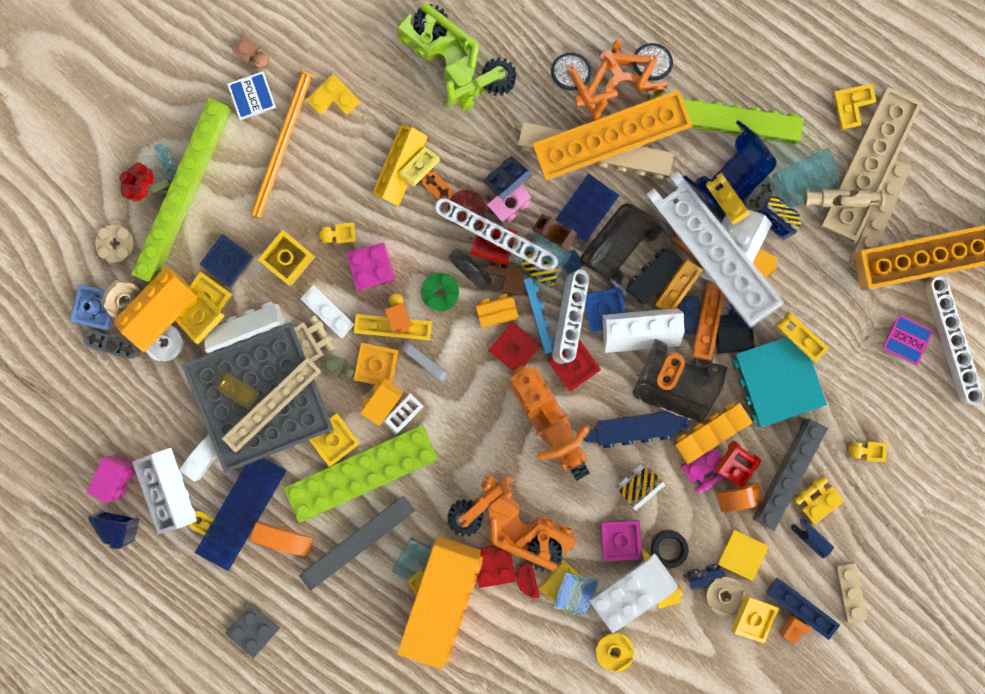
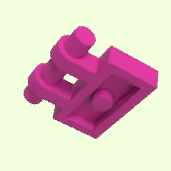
M715 447L693 462L685 463L681 466L691 483L699 480L701 483L695 487L698 494L703 491L707 492L714 484L726 480L725 476L715 470V467L722 459ZM713 470L715 475L706 480L704 475Z

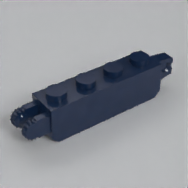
M667 411L602 420L596 423V429L589 430L583 440L591 443L598 442V445H603V448L614 447V443L621 442L622 445H631L635 440H641V443L651 442L652 438L660 437V440L671 439V435H676V432L688 429L689 423L687 417L673 416Z

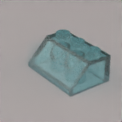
M829 147L771 176L784 204L790 209L803 203L805 189L810 191L831 190L840 185L838 166Z

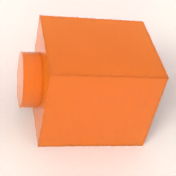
M404 303L385 309L393 332L401 334L409 331L408 327H411L412 323Z

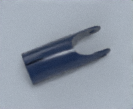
M804 518L800 519V523L807 531H802L795 524L791 525L793 532L822 559L833 551L834 546Z

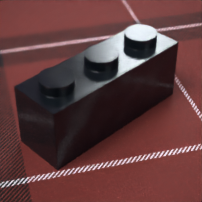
M670 247L665 250L661 248L654 255L656 259L652 263L648 261L641 268L643 272L638 277L634 275L627 282L629 286L626 289L642 305L676 273L684 262Z

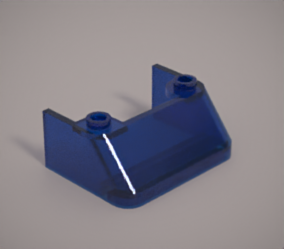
M739 120L735 123L743 133L735 140L734 147L737 153L712 179L702 176L695 182L686 175L683 177L689 186L722 217H725L726 213L705 185L707 182H712L717 178L718 174L722 173L743 202L774 170L777 164V160L759 135ZM721 184L716 188V190L718 191L724 186Z

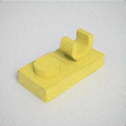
M424 147L400 171V176L412 186H415L440 161L439 156Z

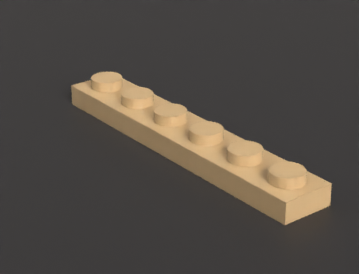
M895 160L882 188L885 191V205L883 207H873L847 264L848 266L856 269L853 253L878 247L911 166Z
M307 357L222 439L235 453L238 452L322 371Z

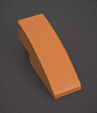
M262 521L255 523L250 538L251 542L308 557L314 540L312 537Z

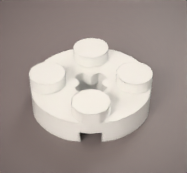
M170 325L146 352L154 360L170 361L180 355L185 339L177 327ZM167 338L168 346L161 347L160 345L162 342L160 341V339Z

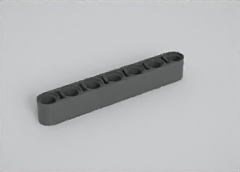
M403 495L304 570L299 577L310 591L410 516L415 511Z

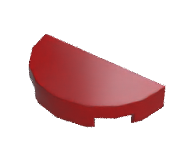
M526 561L520 566L517 573L518 587L525 595L531 598H540L533 566L530 565V561Z

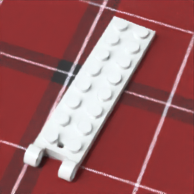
M677 171L669 177L677 189L676 191L662 199L653 188L646 193V197L663 216L746 323L752 327L783 304V300ZM674 200L679 201L677 204L673 203Z

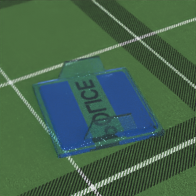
M565 572L553 608L565 610L571 614L587 615L591 606L589 601L594 596L600 580Z

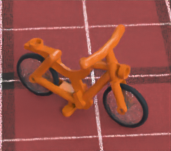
M616 40L613 42L611 51L602 52L600 56L601 64L588 89L585 85L591 78V66L586 58L577 53H565L558 56L551 66V76L555 84L560 88L577 91L579 95L575 96L576 107L586 106L592 114V121L600 119L601 112L607 104V99L618 95L614 87L620 82L630 81L634 83L637 92L652 90L653 94L663 93L664 89L668 87V82L650 83L648 80H661L671 72L673 57L669 50L660 44L648 43L640 46L634 54H621V40ZM618 65L633 66L638 75L623 73ZM608 67L614 77L609 80L605 92L593 95Z

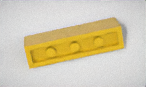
M400 125L371 195L396 206L400 205L409 184L407 180L400 176V171L424 148L428 138L427 135L413 127Z

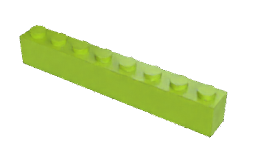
M651 94L649 100L658 98L666 94ZM682 96L692 123L691 128L795 145L801 141L804 118L798 117V114L788 113L787 115L779 114L780 112L773 110L761 112V109L754 107L748 110L734 104L729 107L723 106L721 102L703 103L704 100L702 99L684 100L685 97Z

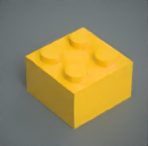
M282 230L258 260L286 284L292 286L316 256Z

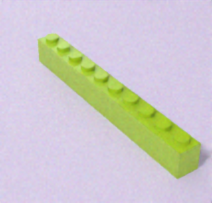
M208 98L131 275L151 282L162 271L232 111L227 105Z

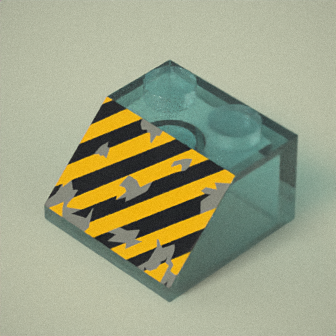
M537 234L532 243L554 254L558 259V264L555 269L548 271L523 259L520 270L552 289L572 256L570 252ZM530 247L526 253L528 258L535 255L533 247ZM551 256L544 258L543 264L545 267L552 264Z

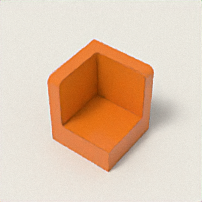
M790 614L779 634L784 639H788L796 644L802 633L804 632L808 635L812 628Z

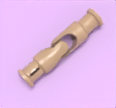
M805 189L803 194L804 207L809 205H820L821 207H867L868 205L883 207L886 200L884 190L868 192V190L822 189L821 191H810ZM838 196L839 202L833 201L834 198Z

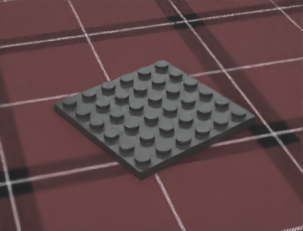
M292 322L182 364L224 473L334 430L315 379H313L238 452L235 453L222 439L306 359Z

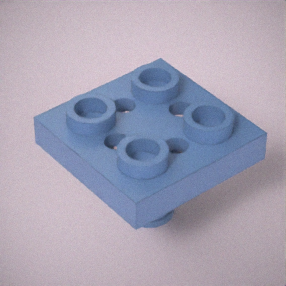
M79 284L70 321L110 330L113 317L107 312H103L105 309L101 305L105 290Z

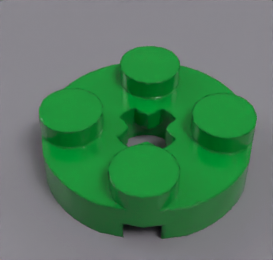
M435 273L423 282L421 297L430 309L446 311L457 302L459 287L450 275ZM438 287L446 291V293H443L442 298L439 295H435Z

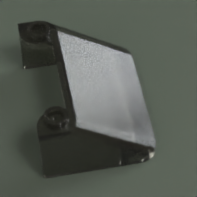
M655 339L633 389L634 397L678 416L687 417L688 420L693 422L704 421L723 389L728 367L713 363L707 371L685 363L675 387L670 390H664L659 387L657 376L667 357L668 347L666 343ZM672 359L671 363L677 364L678 360ZM669 376L663 378L664 381L671 379Z

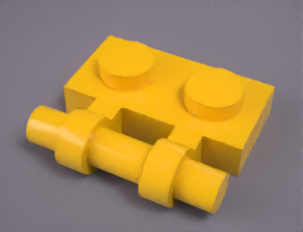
M824 475L820 479H815L812 485L805 491L801 490L794 499L798 505L803 501L806 503L801 510L814 525L844 502L833 486L830 485L828 488H824L823 485L828 482ZM818 490L820 494L811 500L810 496Z

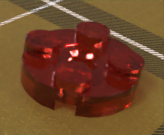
M461 190L451 197L450 201L462 207L465 204L467 206L471 205L472 209L470 211L484 218L486 206L483 198L478 193ZM466 212L461 213L459 216L460 222L465 221L467 218ZM454 223L455 225L459 226L460 228L465 229L464 227H462V226H460V225Z

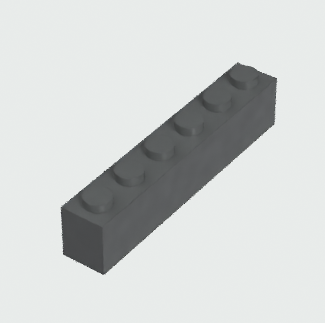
M804 419L764 495L763 501L752 518L754 521L775 531L827 432V427L812 419Z

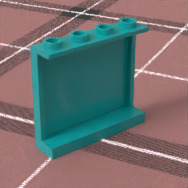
M787 337L733 354L732 364L735 370L738 369L740 375L738 382L740 387L745 390L746 395H744L747 406L751 407V420L758 427H764L827 405L812 360Z

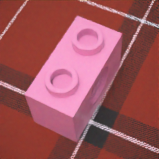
M520 185L503 201L497 196L487 204V207L502 224L504 222L510 223L516 217L515 213L519 209L523 211L531 204L529 202L531 196ZM508 199H513V200H515V202H516L515 207H513V208H508V207H506V205H505L506 200H508Z

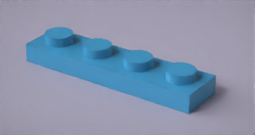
M532 278L524 279L544 353L553 352L554 341L552 336L548 337L546 330L550 329L547 317L543 318L541 313L544 310L542 300H538L536 292H539L537 282L532 281Z

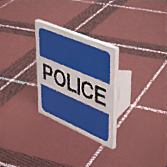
M264 71L227 84L240 120L276 108Z

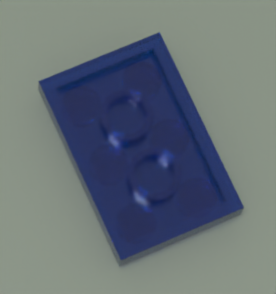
M588 173L555 220L562 226L574 230L577 233L576 236L586 243L617 200L619 194Z

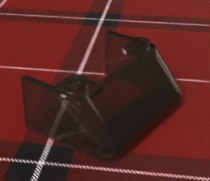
M625 203L618 208L583 252L580 262L607 285L627 297L629 293L620 285L624 279V273L619 268L642 240L646 242L654 241L660 233L672 239L675 235L659 218L630 203Z

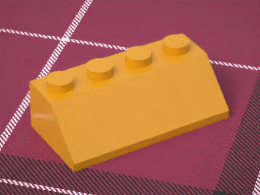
M166 266L113 322L126 338L142 352H145L197 298V295L180 275Z

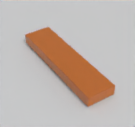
M706 283L691 357L706 361L712 360L724 300V294L716 284Z

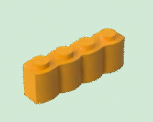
M730 402L723 407L725 410L720 414L718 412L713 413L708 417L706 423L702 424L700 422L691 428L693 431L689 434L682 433L675 438L676 442L673 444L686 464L693 462L752 423L740 403Z

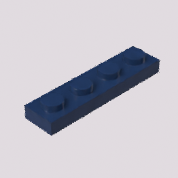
M778 577L766 591L773 599L828 640H830L840 626L839 623Z

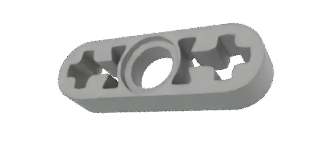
M407 340L400 347L442 382L449 376L445 370Z

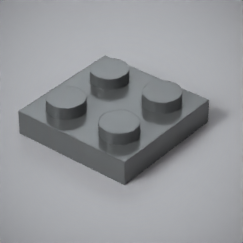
M251 603L225 634L254 658L280 628Z

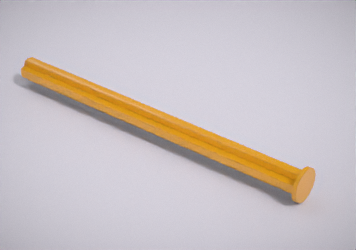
M299 71L298 83L251 211V215L257 218L262 217L310 80L314 78L313 75L304 71Z

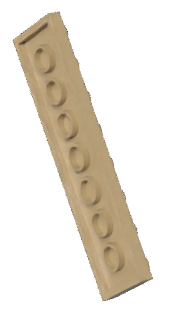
M890 87L885 88L838 190H868V192H879L882 190L922 102ZM838 196L835 197L833 201L839 202ZM868 205L867 207H829L821 227L853 242H857L874 205Z

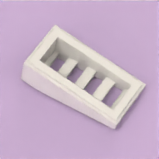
M410 393L384 419L383 424L396 435L424 406ZM407 401L416 408L414 411L406 404ZM402 406L410 413L409 416L400 409ZM397 412L405 419L404 422L395 415ZM391 418L400 425L398 428L390 421Z

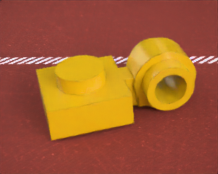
M354 222L335 224V231L332 230V227L320 228L319 239L322 240V243H333L335 237L337 244L356 242Z
M851 441V445H848L849 457L861 458L864 455V460L886 462L887 443L866 441L865 447H863V443Z

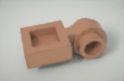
M244 35L232 49L235 54L248 64L253 59L251 63L260 70L269 63L270 57L262 51L257 53L260 48Z

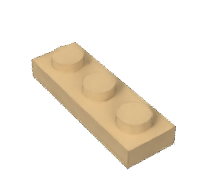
M856 563L836 565L835 568L846 622L849 624L867 620Z

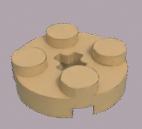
M113 224L98 231L95 246L99 257L108 262L122 263L134 253L136 241L133 234L127 228ZM114 239L120 242L116 249L111 246Z
M115 280L105 290L101 305L109 315L117 318L141 292L137 286L129 281ZM124 296L126 301L119 304V299Z
M724 576L713 579L710 582V585L706 588L705 597L707 604L715 613L728 616L739 611L745 593L743 587L736 579ZM728 591L730 597L726 598L725 601L722 600L721 593Z

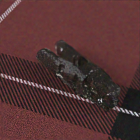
M456 248L449 255L448 258L455 267L479 289L484 290L487 285L491 284L492 279L461 250Z

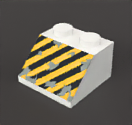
M639 464L633 469V474L629 478L624 477L618 483L619 487H617V490L635 510L665 486L663 481L647 464L643 466Z

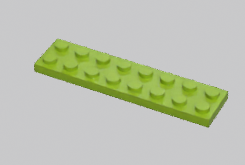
M421 425L283 489L298 522L301 523L438 460V456L424 426Z

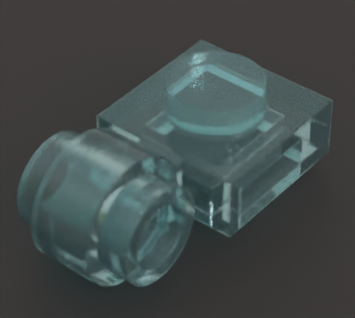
M161 143L154 145L159 162L163 165L164 176L169 180H173L178 167L172 163L171 158H173L170 148Z

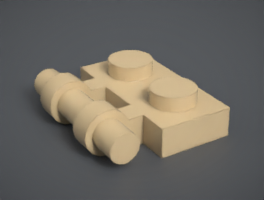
M317 316L310 318L313 326L309 328L305 322L294 327L305 357H309L312 361L324 355L320 348L326 346L329 352L335 349L332 343L333 339L327 335L323 328L324 324L318 320ZM316 331L321 338V341L318 343L312 335Z

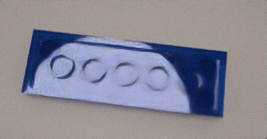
M265 457L245 465L197 547L195 554L229 571L287 470Z

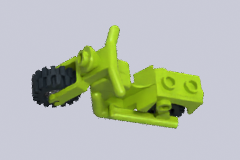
M424 2L414 15L413 27L411 14L399 22L397 26L399 41L412 48L416 55L425 58L427 61H431L441 55L444 56L446 60L444 78L447 81L446 90L448 95L447 100L443 102L445 108L453 107L459 103L462 112L470 111L476 103L474 101L475 97L486 92L489 94L494 92V96L500 93V96H503L504 92L508 94L513 89L517 76L515 66L512 67L513 63L511 61L507 63L505 58L503 61H500L501 57H497L496 61L494 58L490 62L487 61L485 66H483L481 76L473 80L479 45L472 37L448 20L447 13L444 14L443 8L439 10L438 5L433 8V4Z

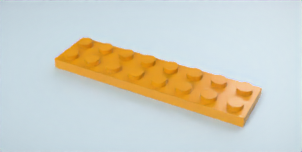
M677 90L535 142L532 146L545 181L689 129L692 127V123L680 91Z

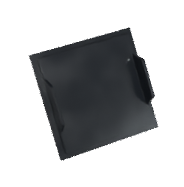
M739 313L720 315L716 335L717 354L740 352L755 347L753 326L750 327Z

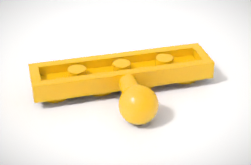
M398 293L390 295L388 303L391 307L402 304L403 297ZM356 314L354 333L430 341L432 321L410 319L412 326L408 327L409 331L398 334V332L392 331L388 317Z

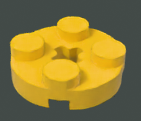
M618 631L603 635L595 646L599 664L608 671H623L633 661V644L626 635ZM613 647L620 649L618 656L610 655Z

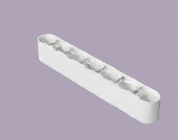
M440 199L436 203L437 213L544 270L551 271L556 268L558 259L554 254L448 199ZM449 203L450 210L444 213L443 206ZM466 212V220L460 222V214ZM483 221V223H484L483 229L480 230V231H477V229H476V224H477V222ZM495 230H500V238L494 240L492 236L493 232ZM516 238L518 245L516 248L511 249L509 243L512 239ZM533 247L535 255L528 258L526 251L528 248ZM551 256L552 264L545 267L543 264L544 258Z
M942 276L929 278L925 282V291L958 397L962 403L977 405L983 400V392L949 282ZM935 281L939 283L940 287L938 290L934 288ZM941 299H943L945 302V307L943 309L940 307ZM947 317L951 321L949 327H947L945 324V320L947 319ZM953 336L956 338L955 345L951 343V338ZM959 354L962 357V362L960 364L957 362V356ZM964 373L968 375L966 382L962 378ZM970 391L973 392L972 400H969L968 394Z

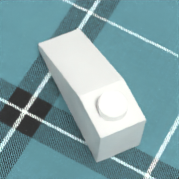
M209 434L179 469V471L194 482L203 477L217 458V453Z

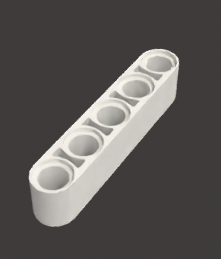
M584 270L575 271L566 277L552 353L554 361L558 364L571 362L576 356L589 284V276ZM576 276L579 278V284L575 280ZM572 294L576 297V302L573 301ZM569 313L573 316L572 321L569 319ZM566 331H567V332L569 333V335H570L569 340H568V339L566 338V336H565V332H566ZM562 350L566 352V358L562 356Z

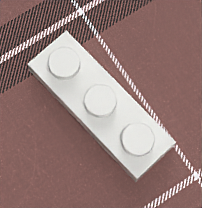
M315 285L300 298L340 338L343 339L354 327L355 324Z

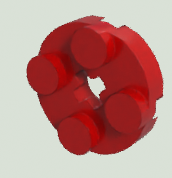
M140 162L131 166L127 172L123 171L119 177L121 181V196L134 202L142 200L149 192L146 190L148 185L153 183V171Z

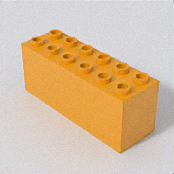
M437 535L397 655L441 670L444 663L448 664L452 647L457 638L458 629L462 624L463 615L470 600V592L473 591L477 575L475 573L479 574L483 557L480 556V549Z

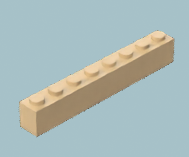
M523 122L518 148L524 153L532 154L534 151L533 143L565 131ZM640 146L594 164H597L596 167L602 169L613 167L617 172L626 173V171H632L636 176L645 177V174L652 175L653 179L664 180V178L667 179L670 176L674 153Z

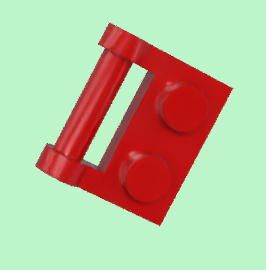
M732 441L728 445V451L715 467V470L740 487H743L760 465L761 459L741 448L740 444L736 441ZM737 454L748 461L749 464L746 467L734 459Z

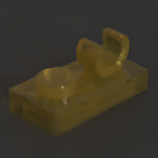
M228 372L216 388L248 410L252 408L261 394Z

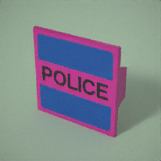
M898 314L882 349L918 365L934 330Z

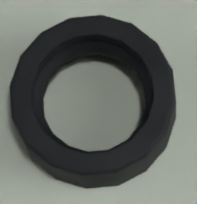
M663 530L653 538L651 543L652 555L655 553L666 568H676L682 565L688 557V543L676 531ZM666 538H674L681 545L680 555L674 560H666L659 554V544Z

